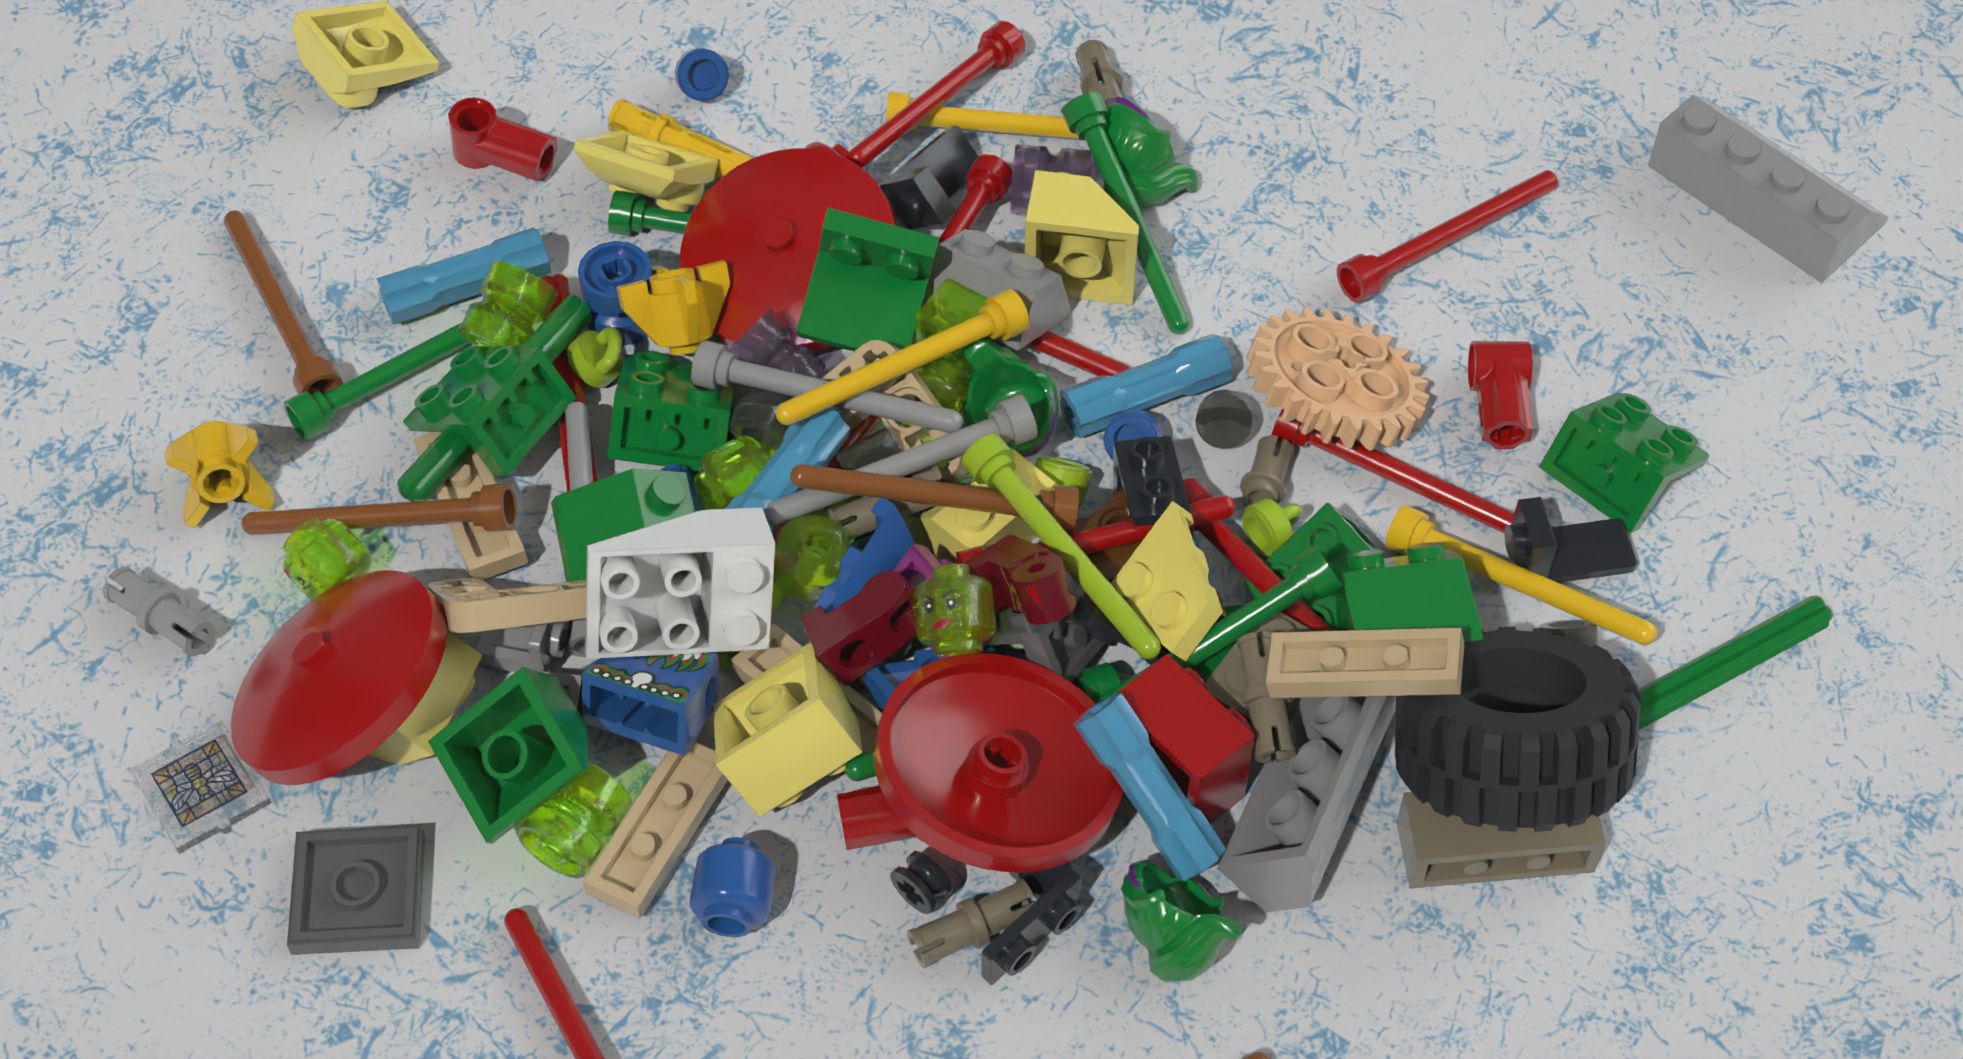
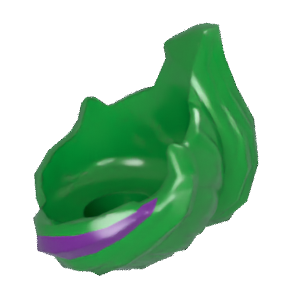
M1115 97L1105 103L1110 113L1106 119L1109 125L1106 134L1140 209L1161 204L1183 189L1189 193L1197 191L1198 178L1196 172L1186 164L1174 162L1175 156L1170 144L1171 131L1158 129L1153 124L1148 113L1133 100ZM1103 183L1104 191L1110 196L1105 183Z
M986 337L965 346L963 355L966 357L967 363H970L968 368L969 388L966 393L967 399L963 409L967 427L988 419V413L996 409L997 402L1021 394L1031 408L1038 435L1037 438L1017 446H1012L1010 442L1006 444L1024 458L1037 454L1052 441L1058 422V397L1052 378L1047 373L1037 370L1028 363L1021 362V359L1008 347H1001Z
M1148 860L1136 861L1129 865L1128 873L1124 875L1123 884L1120 888L1124 899V913L1130 931L1138 942L1148 950L1150 971L1160 980L1166 983L1194 980L1217 961L1220 950L1227 939L1235 941L1243 932L1236 917L1221 914L1225 906V899L1223 897L1212 898L1206 889L1195 880L1189 878L1186 881H1179L1177 877L1171 878L1163 869Z

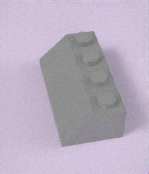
M1692 95L1659 125L1648 167L1821 283L1832 275L1887 222L1888 216L1711 101Z
M1396 696L1306 697L1294 699L1288 712V720L1296 755L1288 760L1276 762L1275 752L1270 754L1271 761L1264 764L1226 847L1227 850L1224 852L1217 867L1221 873L1266 913L1310 907L1312 900L1319 893L1322 877L1335 848L1343 838L1345 824L1356 799L1365 787V778L1378 749L1386 739V730L1396 709Z

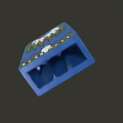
M716 652L600 658L582 671V719L587 725L686 756L712 714L713 704L718 700L719 656Z

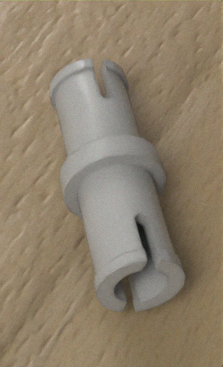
M120 567L109 575L108 578L124 588L119 591L111 584L105 583L103 586L104 597L134 615L140 628L151 635H163L182 648V651L189 656H197L209 647V644L196 637L195 634L199 632L208 639L213 640L215 635L214 625L182 606L180 597L168 588L157 589L139 577L129 567Z

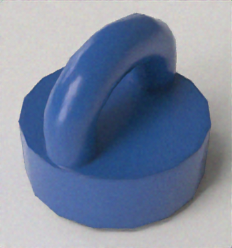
M695 48L684 53L678 60L675 68V81L681 92L689 98L701 102L710 101L720 96L727 87L729 80L728 66L723 57L715 51L706 48Z
M1139 409L1126 410L1111 419L1105 428L1103 437L1105 450L1110 459L1113 460V442L1134 440L1141 437H1163L1162 427L1157 419L1146 411Z

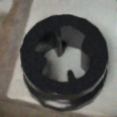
M913 851L906 858L908 866L906 868L900 866L895 868L890 873V879L895 889L908 904L923 914H930L937 907L935 899L937 897L943 899L948 897L953 892V886L946 873L934 860L920 851Z

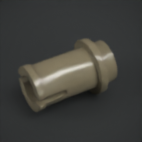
M1269 435L1262 437L1258 441L1257 452L1251 470L1242 477L1240 489L1246 504L1251 505L1265 497L1272 499L1277 504L1284 499L1286 487L1283 481L1294 453L1293 446L1286 439H1283L1278 456L1273 455L1278 436Z

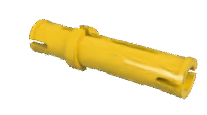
M619 99L614 104L608 117V121H610L608 129L612 132L623 130L717 159L718 164L715 177L722 178L740 164L755 158L701 133L685 128V126L677 123V119L667 113H662L661 115L651 113L625 99Z

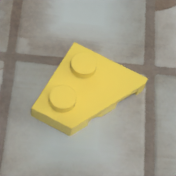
M1172 501L1111 582V585L1157 637L1160 643L1170 652L1186 661L1223 611L1216 589L1210 586L1208 581L1209 568L1204 552L1194 545L1189 526L1194 523L1192 515Z

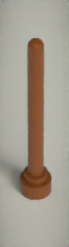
M237 210L229 211L224 217V225L296 364L293 385L297 393L300 394L303 391H307L309 394L319 391L323 395L344 384L335 365L331 361L316 355L244 214Z
M805 464L796 465L790 472L792 484L803 489L873 498L883 497L888 500L1020 516L998 489ZM1053 485L1051 490L1041 489L1039 495L1034 494L1067 534H1073L1079 504L1078 488Z
M509 483L483 485L480 491L472 492L470 498L250 512L243 517L241 525L243 530L250 535L342 530L344 525L348 529L466 521H472L475 527L483 526L487 532L511 531L514 529L517 520V502L514 490Z

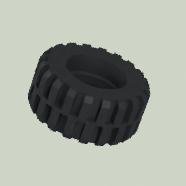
M1498 627V631L1484 632L1482 629L1483 640L1464 642L1460 695L1396 696L1395 759L1396 769L1400 778L1412 794L1422 803L1429 802L1435 812L1448 818L1452 815L1461 817L1464 824L1480 828L1482 824L1498 826V831L1517 832V828H1534L1535 832L1552 831L1554 826L1559 824H1566L1568 827L1585 823L1591 814L1599 817L1608 812L1615 803H1618L1626 795L1632 786L1633 778L1636 776L1641 701L1639 687L1627 667L1619 659H1613L1607 650L1596 644L1591 647L1585 645L1582 638L1566 634L1564 637L1552 635L1550 630L1533 628L1532 631L1516 630V627Z

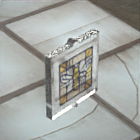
M222 720L183 741L179 739L172 740L170 748L130 768L134 779L179 854L219 832L222 834L230 833L233 824L272 804L252 768L235 750L231 734Z

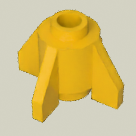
M721 260L697 266L699 280H696L694 269L692 268L668 270L662 266L651 268L652 276L649 277L650 290H648L647 282L644 280L616 287L620 307L657 346L669 347L670 354L683 355L696 352L699 344L712 336L730 286L726 261Z
M210 421L200 424L170 443L165 450L166 465L188 474L190 479L183 507L184 524L195 528L210 509V502H230L240 496L241 493L243 494V500L267 511L271 509L275 503L273 490L248 459L249 455L258 445L256 430L229 422Z

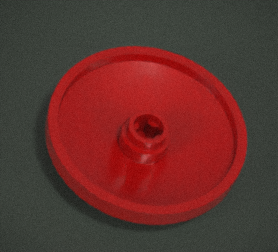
M810 148L777 150L740 164L724 175L706 192L697 204L685 228L680 249V268L694 269L695 278L699 280L697 266L721 260L726 261L730 286L713 331L715 336L731 347L745 353L761 352L772 358L803 356L831 346L801 338L796 333L818 254L827 209L831 208L898 226L893 210L883 191L864 169L843 156L824 150Z
M382 570L364 573L343 581L303 606L266 643L242 681L231 716V737L238 755L268 781L282 785H302L335 775L354 765L378 748L414 711L438 671L447 639V620L439 600L416 577L401 571Z
M974 653L950 656L927 664L909 675L893 691L885 705L876 730L873 749L874 767L880 788L892 810L926 844L957 861L978 868L1011 873L1036 872L1051 869L1078 858L1096 844L1106 832L1123 794V789L1111 771L1099 764L1073 725L1095 703L1082 690L1059 674L1023 659L999 654Z

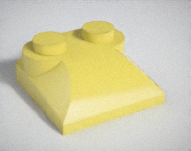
M387 0L300 11L295 14L292 31L298 49V58L324 91L340 106L346 108L367 106L375 101L379 87L414 79L438 70L440 62Z
M623 130L576 139L574 146L575 153L584 165L596 177L608 183L610 191L615 192V190L638 193L639 196L640 194L656 198L658 206L680 212H687L689 205H697L700 202L705 184L714 181L718 164L717 159Z

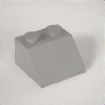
M966 229L938 245L922 304L948 317L964 322L979 315V309L985 306L987 298L1007 289L1014 290L1020 296L1027 309L1030 321L1029 329L1008 340H1003L1000 337L995 340L1017 351L1067 319L1071 309L1061 275L1045 268L1042 261L1034 256L1011 252L995 244L994 238L981 231Z

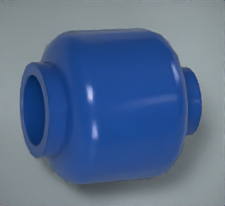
M740 837L727 838L723 840L722 844L710 846L699 854L689 906L695 916L702 920V926L709 932L725 937L745 936L751 932V929L757 928L769 918L777 877V867L768 855L759 850V846L755 842Z

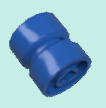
M621 241L602 243L590 249L580 260L578 268L583 301H586L591 307L590 313L592 318L587 324L589 331L599 333L606 327H615L621 333L622 346L636 344L647 338L648 336L621 309L616 287L644 280L647 282L648 290H650L649 277L652 276V269L648 255L640 247Z

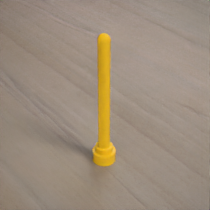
M889 91L886 122L915 100L910 98V93ZM943 106L939 107L910 130L918 131V126L947 128L957 125L962 130L1079 139L1077 133L1069 131L1062 116Z
M1007 289L986 299L985 306L979 309V315L781 403L776 409V418L783 425L795 424L987 336L991 339L1000 337L1003 340L1013 338L1029 329L1030 321L1027 309L1020 296L1014 290Z
M1403 505L1390 524L1386 536V547L1405 556L1408 555L1407 547L1410 545L1441 542L1444 543V550H1452L1463 557L1465 567L1469 571L1638 644L1649 645L1657 637V629L1649 621L1436 531V524L1430 522L1428 514Z

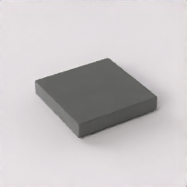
M422 825L296 832L287 947L290 954L302 955L419 948L425 834Z

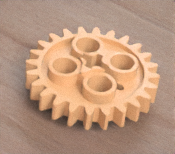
M1303 307L1300 316L1289 309L1284 310L1281 318L1271 315L1266 325L1261 324L1246 357V360L1250 362L1246 373L1248 376L1256 378L1252 389L1255 392L1268 393L1264 403L1266 407H1281L1284 409L1280 420L1288 422L1297 419L1302 422V434L1305 435L1313 429L1321 432L1323 443L1326 444L1331 441L1333 436L1340 437L1346 449H1351L1355 440H1359L1368 450L1374 449L1377 440L1388 448L1392 447L1396 438L1405 441L1410 431H1415L1429 399V395L1424 392L1428 381L1417 376L1421 368L1420 364L1405 362L1409 353L1406 348L1393 349L1389 346L1392 340L1390 334L1377 337L1372 334L1373 324L1367 323L1361 328L1355 326L1350 314H1346L1342 321L1336 320L1332 312L1326 308L1321 317H1317L1308 307Z

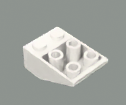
M763 508L700 510L588 545L585 619L586 659L769 649L775 541Z

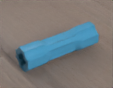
M533 227L496 239L489 245L425 266L416 265L376 279L391 323L394 325L434 312L438 307L502 286H514L550 274L552 271L538 229Z
M1209 334L1177 346L1168 355L1112 376H1097L1060 390L1061 401L1059 403L1064 419L1071 428L1073 435L1081 438L1105 429L1111 419L1126 410H1143L1180 395H1195L1232 381L1231 372L1233 364L1229 351L1223 345L1219 335Z
M828 408L792 424L785 432L782 444L746 491L734 497L726 509L762 507L765 513L767 505L772 501L803 490V488H798L792 484L790 472L799 464L826 467L850 436L851 428L842 420L840 413L832 408ZM767 520L773 536L776 533L778 524H772Z
M1115 693L1084 712L1073 724L1099 764L1111 771L1150 829L1153 844L1179 881H1186L1204 872L1216 863L1227 850L1201 810L1189 803L1150 745L1147 730L1122 693Z

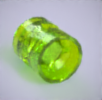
M492 261L479 287L484 298L482 302L471 303L457 331L464 339L476 346H522L535 332L533 329L534 324L543 323L547 319L558 297V292L551 285L528 271L506 262Z
M589 762V769L526 817L516 833L523 847L539 862L557 873L576 879L586 875L604 846L602 837L613 836L633 805L630 794L619 781L603 769Z

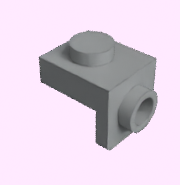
M560 621L482 631L475 648L477 652L483 655L478 665L516 672L521 667L549 672L554 657L561 658L565 652L569 624L568 622Z

